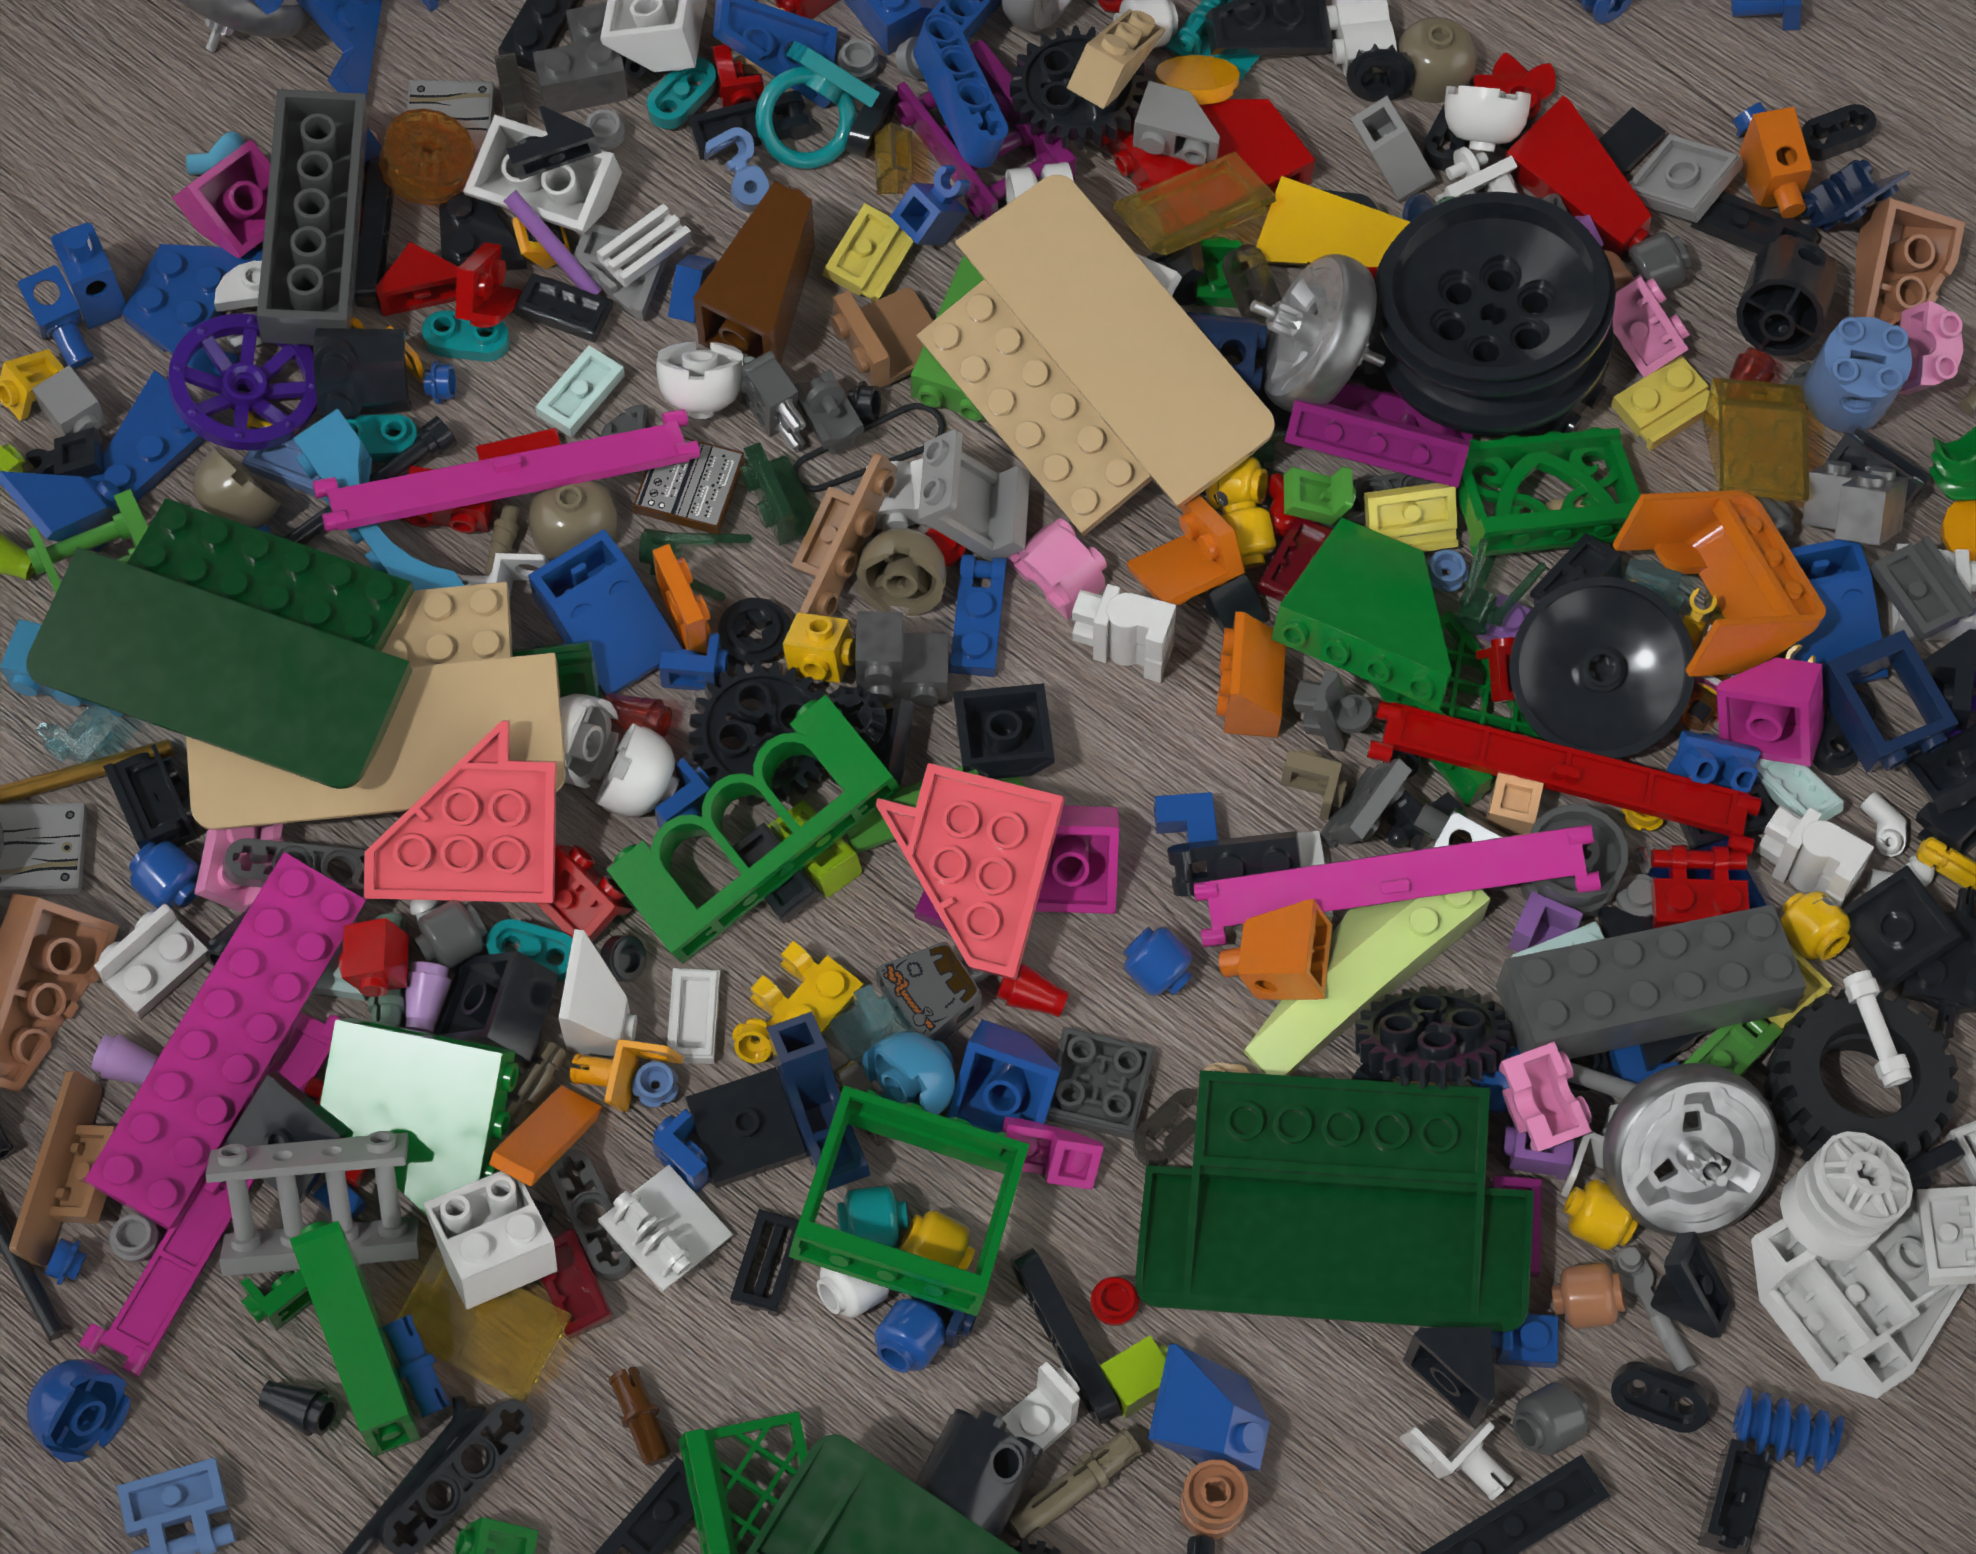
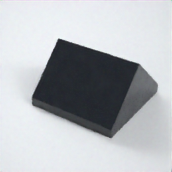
M1491 1327L1419 1328L1413 1335L1402 1362L1476 1429L1483 1421L1495 1398Z

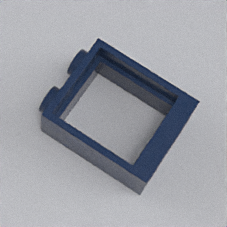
M1905 630L1828 661L1822 668L1823 699L1866 773L1882 766L1885 771L1893 770L1906 763L1910 759L1909 755L1919 750H1922L1924 755L1936 751L1949 742L1946 736L1959 723ZM1892 665L1927 725L1885 742L1851 682Z

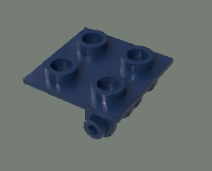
M1864 159L1861 161L1853 160L1837 173L1832 174L1829 179L1823 180L1819 185L1802 194L1806 209L1801 214L1805 217L1809 216L1811 221L1807 225L1813 228L1820 226L1822 231L1828 230L1842 221L1844 224L1852 222L1867 212L1866 204L1873 200L1876 203L1895 194L1899 190L1897 183L1910 175L1909 170L1874 182L1871 177L1873 172L1871 164Z

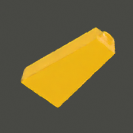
M1281 176L1251 261L1259 264L1306 266L1307 262L1312 263L1319 257L1329 254H1341L1356 259L1365 267H1378L1390 244L1410 221Z

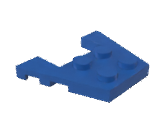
M284 0L253 1L268 15L278 10ZM296 0L343 52L327 81L337 92L365 93L366 100L382 0Z
M160 244L122 311L125 322L163 352L167 351L172 355L177 344L191 329L206 320L220 316L222 311H216L214 301L216 288L223 276L238 265L250 261H262L263 249L252 248L238 259L221 247ZM202 347L193 355L187 365L190 368L223 378ZM223 351L232 365L240 362L238 355Z

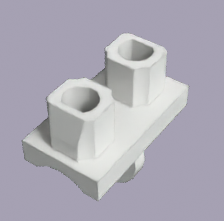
M1462 147L1454 151L1453 160L1455 165L1446 168V174L1450 180L1459 176L1462 180L1447 186L1445 192L1434 199L1438 205L1452 198L1474 194L1483 188L1486 192L1518 193L1510 174L1517 168L1513 157L1509 156L1480 170V166L1488 163L1486 153L1481 151L1474 155L1467 147Z

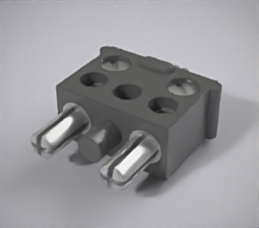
M768 351L756 359L744 354L742 380L740 382V391L742 392L744 404L749 407L769 438L780 432L792 451H798V448L802 449L805 441L799 434V429L803 430L806 422L798 412V390L777 362L772 351Z

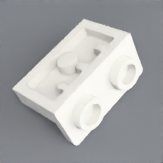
M163 904L159 909L144 914L137 922L135 930L121 942L117 941L110 944L101 953L99 961L94 967L102 982L141 1019L208 960L206 957L208 949L177 920L173 910L167 904Z
M1976 1186L1917 1189L1916 1202L1928 1286L1974 1284L1976 1293Z

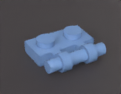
M215 1457L116 1486L126 1534L130 1538L148 1534L150 1546L132 1551V1554H196L199 1552L200 1554H214L218 1552L217 1547L236 1542L231 1522L212 1528L209 1515L229 1510L219 1463ZM192 1520L195 1533L168 1541L165 1528Z

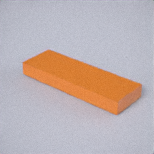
M561 1085L493 1151L489 1165L532 1187L598 1120L602 1106Z

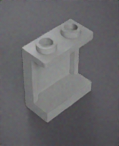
M956 429L924 442L918 520L988 561H993V557L1006 558L1025 550L1030 472L1020 466H1015L998 474L962 452L963 434Z

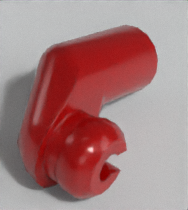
M1275 473L1268 478L1267 492L1274 500L1269 514L1275 538H1284L1290 526L1295 523L1296 517L1284 514V476L1281 473Z

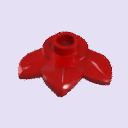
M1505 52L1495 63L1492 75H1475L1473 77L1474 87L1500 89V91H1504L1506 94L1516 95V92L1531 94L1528 117L1532 121L1539 113L1541 102L1553 94L1556 86V75L1551 63L1541 64L1528 72L1514 57Z

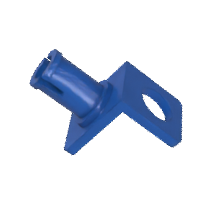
M53 265L20 280L18 288L37 322L42 340L53 337L67 363L66 365H70L72 369L79 368L93 360L94 356L89 351L77 327L82 322L80 308L59 267ZM49 281L57 285L60 290V296L55 303L42 305L36 301L33 295L34 289L41 282Z

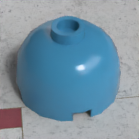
M902 1031L882 1039L864 1052L862 1064L865 1076L869 1084L877 1079L884 1091L880 1097L898 1103H914L921 1106L925 1111L939 1115L949 1105L955 1089V1075L951 1065L953 1057L949 1049L942 1042L934 1041L928 1036L917 1032Z

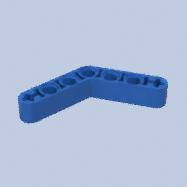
M941 0L925 18L913 49V55L960 155L971 166L987 168L996 161L1007 136L1008 126L968 41L1002 4V0Z

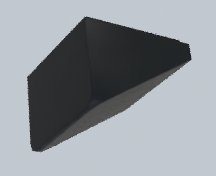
M1245 573L1207 593L1205 607L1223 634L1224 628H1233L1235 612H1245L1262 623L1267 622L1264 610Z

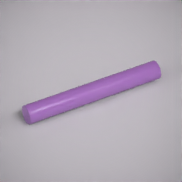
M517 190L503 201L579 289L595 295L602 290Z

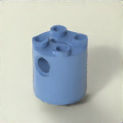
M1847 317L1843 319L1829 334L1809 368L1803 383L1804 401L1811 414L1824 426L1839 432H1854L1858 426L1864 430L1873 427L1885 415L1907 381L1911 371L1912 355L1906 331L1902 327L1891 325L1875 317Z

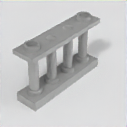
M377 1131L368 1136L248 1147L241 1144H229L220 1149L211 1150L205 1174L207 1183L226 1181L234 1233L224 1234L219 1258L222 1276L300 1269L289 1239L300 1235V1231L306 1227V1225H303L296 1175L325 1173L332 1223L339 1221L359 1264L419 1259L421 1242L419 1217L405 1218L401 1216L394 1166L406 1165L409 1143L408 1132L394 1134L390 1131ZM374 1168L382 1219L355 1222L352 1220L345 1171ZM276 1177L283 1229L258 1231L254 1229L246 1179Z

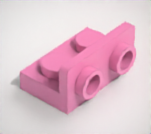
M1639 274L1633 278V281L1616 291L1613 332L1643 378L1687 351L1688 346L1684 339L1689 337L1690 333L1677 314L1669 318L1660 303L1667 298L1652 277L1645 282L1642 275Z
M284 823L221 830L208 829L194 894L240 913L244 912L252 905L261 887L238 885L227 878L223 870V861L227 849L233 842L245 838L283 842L281 834ZM241 853L239 860H233L241 863V870L250 871L252 864H266L264 874L270 875V866L274 855L267 854L265 863L250 861V854Z

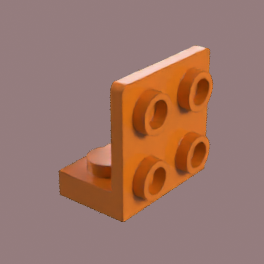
M1200 495L1181 507L1183 515L1179 517V523L1184 533L1183 536L1127 562L1129 572L1156 600L1175 604L1176 606L1181 605L1190 598L1213 587L1222 586L1230 579L1245 573L1235 530Z

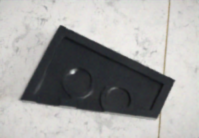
M1234 0L1210 9L1205 15L1211 55L1327 54L1333 48L1326 0Z

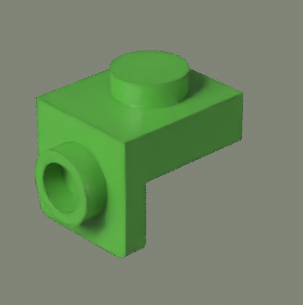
M1343 466L1334 475L1327 476L1291 467L1284 474V514L1332 525L1349 511L1355 502L1356 488L1353 485L1352 468Z

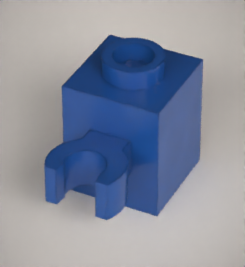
M953 165L941 166L935 173L934 184L913 183L890 216L917 245H945L968 213L955 198L964 196L968 192L971 183L968 180L958 179L952 187L950 177L956 170Z

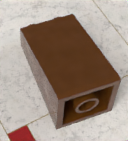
M774 181L694 295L693 301L699 344L709 349L710 342L731 345L741 350L743 355L747 354L748 357L752 356L755 359L768 351H772L777 362L781 364L815 249L812 199L796 187L788 188Z

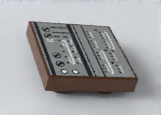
M683 437L685 442L694 441L693 439ZM697 441L700 450L699 458L646 470L633 504L635 514L719 535L746 460L745 453Z

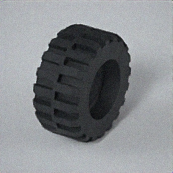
M1841 989L1835 999L1829 993L1816 998L1811 1007L1804 1006L1794 1016L1789 1026L1786 1027L1769 1057L1765 1070L1769 1076L1764 1083V1098L1773 1100L1770 1109L1774 1115L1776 1125L1782 1123L1784 1127L1780 1135L1782 1140L1788 1147L1797 1144L1803 1150L1800 1158L1805 1162L1809 1161L1832 1136L1846 1131L1866 1133L1883 1141L1900 1157L1903 1163L1927 1152L1950 1121L1955 1110L1952 1104L1959 1095V1082L1956 1079H1952L1958 1071V1066L1954 1055L1945 1054V1049L1950 1043L1942 1031L1934 1033L1929 1027L1933 1020L1923 1010L1918 1015L1907 1008L1910 1004L1909 1001L1899 996L1894 1001L1884 999V991H1881L1876 996L1898 1055L1905 1054L1907 1057L1912 1079L1898 1085L1901 1094V1108L1896 1114L1882 1118L1863 1117L1844 1109L1829 1095L1821 1079L1819 1064L1825 1055L1837 1051L1861 1052L1879 1061L1857 1003H1849L1845 993L1846 989Z

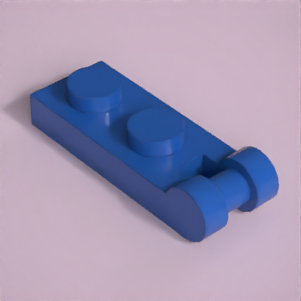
M962 554L950 673L995 677L1007 558L993 557V561L975 560V555ZM974 578L991 579L990 588L974 587Z

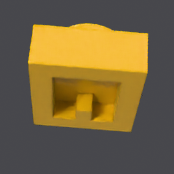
M49 349L3 362L0 375L1 403L8 407L19 421L29 418L32 402L36 401L32 388L64 369V366Z

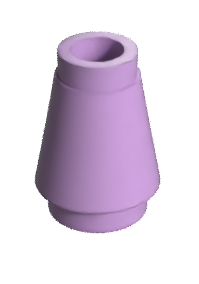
M412 962L411 970L407 972V987H405L406 1029L431 1034L434 1032V1026L437 1023L452 982L448 978V967L430 962Z
M105 1034L97 1047L91 1069L100 1072L103 1079L142 1085L158 1056L121 1034H117L116 1037Z

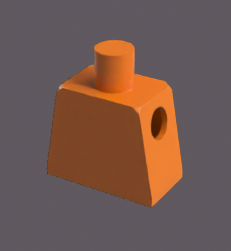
M1793 106L1753 114L1738 155L1742 156L1743 161L1741 171L1757 205L1765 208L1778 206L1783 218L1796 217L1806 209L1802 194L1811 175L1812 165L1795 108Z
M1315 899L1304 900L1248 918L1243 924L1241 947L1221 950L1219 953L1221 973L1225 978L1239 976L1253 996L1260 1000L1324 999L1332 923Z

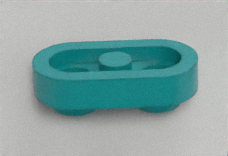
M697 57L695 68L671 71L648 95L647 110L651 122L663 129H674L683 125L688 120V116H692L716 90L717 78L713 64L707 59ZM693 82H700V83H702V84L699 85V86H692V85H690V84L693 83ZM668 109L674 110L673 112H663Z
M441 310L429 315L422 325L425 346L431 353L437 356L491 362L503 357L510 346L508 329L503 321L493 327L480 328L472 326L468 320L456 319L455 311ZM442 327H450L449 330L445 332L437 331L439 328ZM485 331L493 332V334L488 337L480 336V334Z
M359 415L356 419H346L368 451L372 462H388L419 440L414 422L404 415ZM391 431H402L398 436H388Z
M507 919L498 922L490 929L486 945L490 955L503 953L507 944L517 943L520 945L517 950L518 952L558 974L557 982L566 979L573 939L563 932L515 919ZM554 955L564 957V961L559 965L548 963V960Z

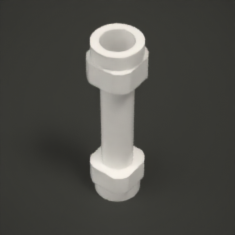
M1870 970L1860 971L1843 979L1846 988L1845 993L1850 1004L1857 1003L1879 1059V1062L1874 1066L1879 1080H1882L1884 1088L1898 1086L1911 1080L1912 1076L1905 1054L1898 1055L1876 1000V996L1881 992L1876 979L1873 978Z

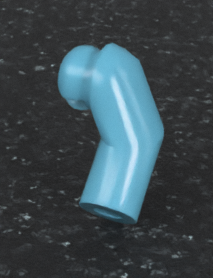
M230 131L219 138L209 153L187 154L186 165L188 175H203L245 144L243 137L237 132Z

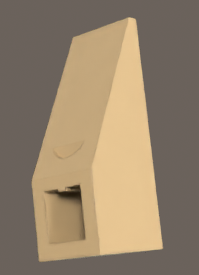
M1128 9L1086 44L1067 85V89L1104 109L1119 96L1163 36L1166 29L1155 24V19L1149 14Z

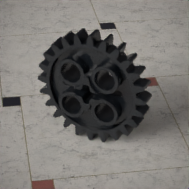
M1077 25L1073 26L1071 35L1067 36L1060 28H1056V38L1053 40L1047 35L1041 34L1040 47L1033 43H1028L1027 55L1018 54L1017 67L1011 68L1010 97L1012 98L1013 112H1019V123L1021 125L1031 123V135L1034 136L1045 131V143L1047 144L1056 137H1059L1064 149H1066L1071 140H1076L1079 149L1083 150L1086 140L1092 139L1097 147H1101L1102 136L1106 135L1115 142L1117 141L1118 128L1129 132L1131 131V119H1136L1148 84V77L1144 76V63L1141 64L1119 96L1104 109L1067 89V85L1086 44L1096 37V30L1093 26H1091L1086 35L1080 34Z
M759 660L755 661L752 673H747L741 664H736V673L733 679L725 672H720V688L707 683L705 685V694L708 699L697 697L695 709L699 713L690 715L689 726L697 729L689 732V744L698 745L693 750V761L706 760L701 769L707 776L716 774L714 784L728 775L744 773L754 776L753 764L758 751L763 745L780 734L795 732V730L784 726L782 721L788 717L796 718L797 712L803 705L811 700L821 699L825 691L821 689L810 693L809 690L812 683L810 676L798 683L795 681L796 668L792 667L784 676L779 674V664L776 661L772 664L769 672H763ZM750 698L757 699L762 703L763 707L759 710L750 711L742 707L741 702ZM731 715L736 720H727L726 716ZM763 728L770 731L763 738L756 736V733L762 732ZM733 736L742 740L744 745L739 749L732 750L723 746L721 741ZM796 755L784 760L786 764L777 768L773 777V790L775 794L779 793L786 803L790 802L791 789L793 787L802 795L807 794L808 784L806 778L812 782L819 783L822 773L818 767L824 768L815 758L806 755ZM747 796L748 805L752 806L756 796ZM764 799L766 805H767V806H771V805Z
M1421 986L1418 994H1412L1407 989H1402V997L1400 998L1385 994V1004L1372 1001L1370 1003L1371 1011L1362 1010L1361 1020L1355 1022V1051L1360 1053V1062L1369 1063V1071L1371 1073L1383 1071V1080L1385 1081L1397 1076L1400 1077L1401 1086H1406L1412 1080L1419 1081L1420 1089H1425L1429 1082H1436L1440 1089H1445L1447 1081L1452 1080L1459 1086H1465V1077L1481 1081L1482 1071L1495 1073L1496 1063L1501 1064V1061L1506 1059V1053H1510V1021L1505 1020V1011H1495V1002L1493 1001L1481 1004L1480 994L1469 998L1464 997V989H1459L1453 994H1447L1445 986H1440L1436 993H1430L1425 986Z

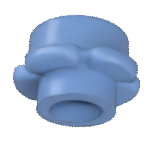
M1454 550L1438 551L1426 562L1431 585L1434 589L1440 588L1444 592H1454L1460 589L1461 583L1465 582L1468 578L1469 571L1465 560ZM1448 570L1450 574L1444 575L1442 571Z
M649 1062L643 1065L633 1078V1094L640 1097V1102L643 1105L651 1108L659 1107L661 1103H670L678 1093V1086L676 1085L678 1076L675 1070L661 1062ZM653 1082H659L660 1087L657 1089H653L651 1087V1084Z

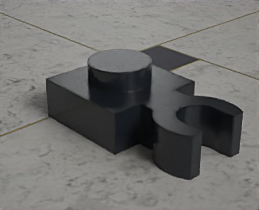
M95 427L56 438L54 439L53 450L34 449L26 454V459L34 468L38 467L26 473L82 477L103 472V437Z

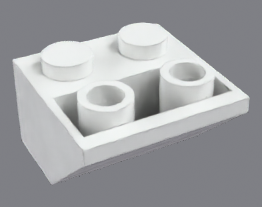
M499 1171L424 1202V1208L445 1266L466 1310L557 1272L554 1240L525 1184L504 1172Z

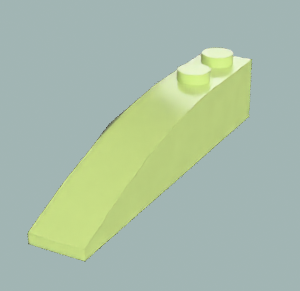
M1482 889L1350 908L1331 933L1325 998L1319 1000H1281L1245 1048L1244 1054L1263 1074L1290 1076L1359 1020L1362 1010H1371L1370 1003L1372 1001L1382 1002L1385 999V994H1392L1479 924L1484 918L1490 898Z

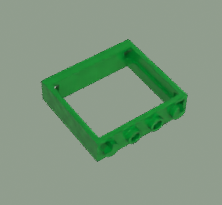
M844 1085L788 1257L977 1317L988 1288L1029 1144L1006 1137L1007 1133L1004 1132L993 1133L974 1127L961 1118H946L927 1112L921 1106L914 1103H898L880 1097L872 1090L868 1089V1092H864ZM847 1124L1004 1174L975 1273L815 1223Z

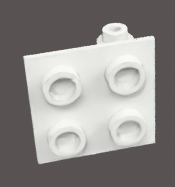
M670 1165L662 1169L633 1193L623 1192L613 1202L615 1207L598 1219V1222L662 1292L733 1236L728 1228Z

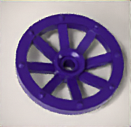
M227 314L200 323L191 329L177 344L169 365V395L179 417L200 437L216 445L236 450H261L285 443L299 434L308 425L318 406L313 366L314 353L308 345L275 343L282 348L261 368L253 364L256 336L260 337L257 315ZM230 335H243L240 362L232 365L215 339ZM202 347L223 378L190 368L187 365L193 355ZM293 359L299 366L304 380L302 382L267 384ZM185 382L219 393L220 395L195 405L187 391ZM302 397L297 408L289 416L266 401L270 399ZM228 408L235 411L233 427L223 425L208 417ZM248 411H255L273 425L258 429H247Z

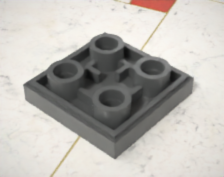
M1063 1026L1054 1061L1061 1067V1072L1046 1120L1134 1141L1155 1048Z

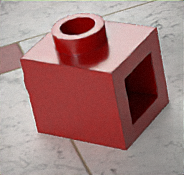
M388 918L344 925L343 952L339 956L341 978L359 990L361 994L370 997L384 996L388 993V990L407 987L409 935Z

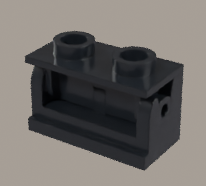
M1860 426L1856 428L1854 433H1845L1827 459V461L1848 462L1852 464L1851 470L1868 472L1869 467L1890 468L1896 471V477L1909 478L1904 513L1909 510L1932 477Z
M154 744L151 746L155 754L153 759H151L148 752H144L115 764L109 763L103 766L140 850L150 842L159 844L169 841L179 847L197 839L191 825L196 820L191 812L190 798L188 794L179 797L174 787L175 784L182 782L171 756L162 760Z

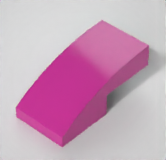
M1005 1116L1001 1132L1007 1133L1006 1137L1029 1144L1022 1168L1023 1172L1043 1174L1046 1183L1093 1189L1104 1148L1102 1142L1058 1127Z

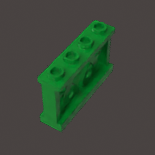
M1594 427L1579 432L1561 433L1553 431L1538 436L1520 437L1512 435L1498 440H1469L1471 443L1458 488H1456V494L1471 537L1468 543L1473 557L1572 547L1584 533L1589 534L1602 543L1614 542L1640 497L1639 489L1621 442L1622 435L1620 429ZM1604 461L1609 474L1605 478L1596 481L1592 477L1598 469V463L1594 466H1587L1584 462ZM1535 470L1555 476L1575 488L1569 492L1561 508L1557 510H1548L1539 500L1526 494L1516 493L1522 482ZM1495 472V476L1483 474L1482 480L1489 487L1500 489V491L1481 487L1475 482L1473 474ZM1612 485L1614 486L1619 503H1616L1606 491ZM1585 497L1586 499H1584L1580 505H1584L1586 507L1575 508L1573 503ZM1482 501L1495 503L1493 516H1486ZM1524 507L1532 511L1529 513H1520Z

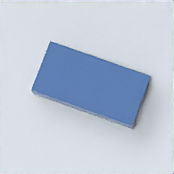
M293 438L271 448L248 451L242 464L250 470L249 472L315 496L312 481L320 480V477L317 475L310 480L295 458L302 451Z

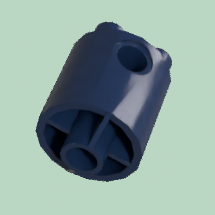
M1186 312L1223 357L1233 355L1241 360L1240 364L1231 366L1259 397L1263 367H1255L1254 364L1255 358L1262 359V352L1265 350L1267 324L1258 323L1259 319Z

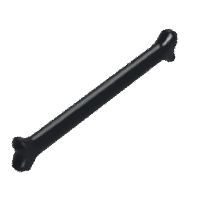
M464 1396L453 1397L454 1412L452 1420L342 1554H368L379 1540L378 1529L383 1517L487 1409L482 1405L471 1406Z

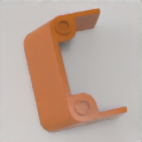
M1743 491L1641 494L1612 544L1616 551L1654 550L1662 565L1668 571L1675 574H1699L1712 598L1716 594L1717 606L1725 619H1716L1685 669L1689 677L1740 674L1767 662L1814 632L1826 614L1825 605L1763 505L1754 496Z

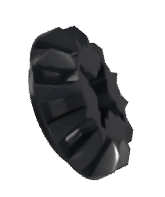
M1374 44L1369 51L1359 49L1356 58L1348 61L1347 84L1356 96L1366 101L1377 102L1385 96H1388L1389 100L1392 101L1405 94L1411 87L1414 79V65L1410 63L1407 52H1397L1393 44L1387 49H1379ZM1373 67H1377L1380 70L1387 68L1388 76H1384L1381 73L1373 75Z
M746 598L735 602L724 611L718 624L721 648L728 650L733 661L737 659L745 661L750 666L756 660H759V662L766 661L770 664L773 657L779 652L784 653L783 642L790 629L789 620L785 612L774 602L763 598ZM746 620H749L750 624L754 625L757 630L764 628L761 632V644L751 636L744 638L747 635Z
M840 684L836 691L824 694L828 696L837 709L845 710L849 714L854 713L856 710L859 711L857 718L862 730L857 726L850 725L870 749L881 740L886 729L887 717L885 708L876 693L872 694L860 684L857 687H844Z

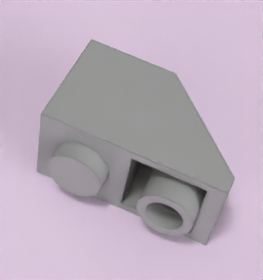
M1148 81L1134 123L1133 147L1141 148L1150 154H1164L1183 159L1189 164L1206 165L1215 168L1220 136L1191 92Z
M1385 96L1350 118L1359 138L1399 203L1436 181L1413 137L1388 96Z

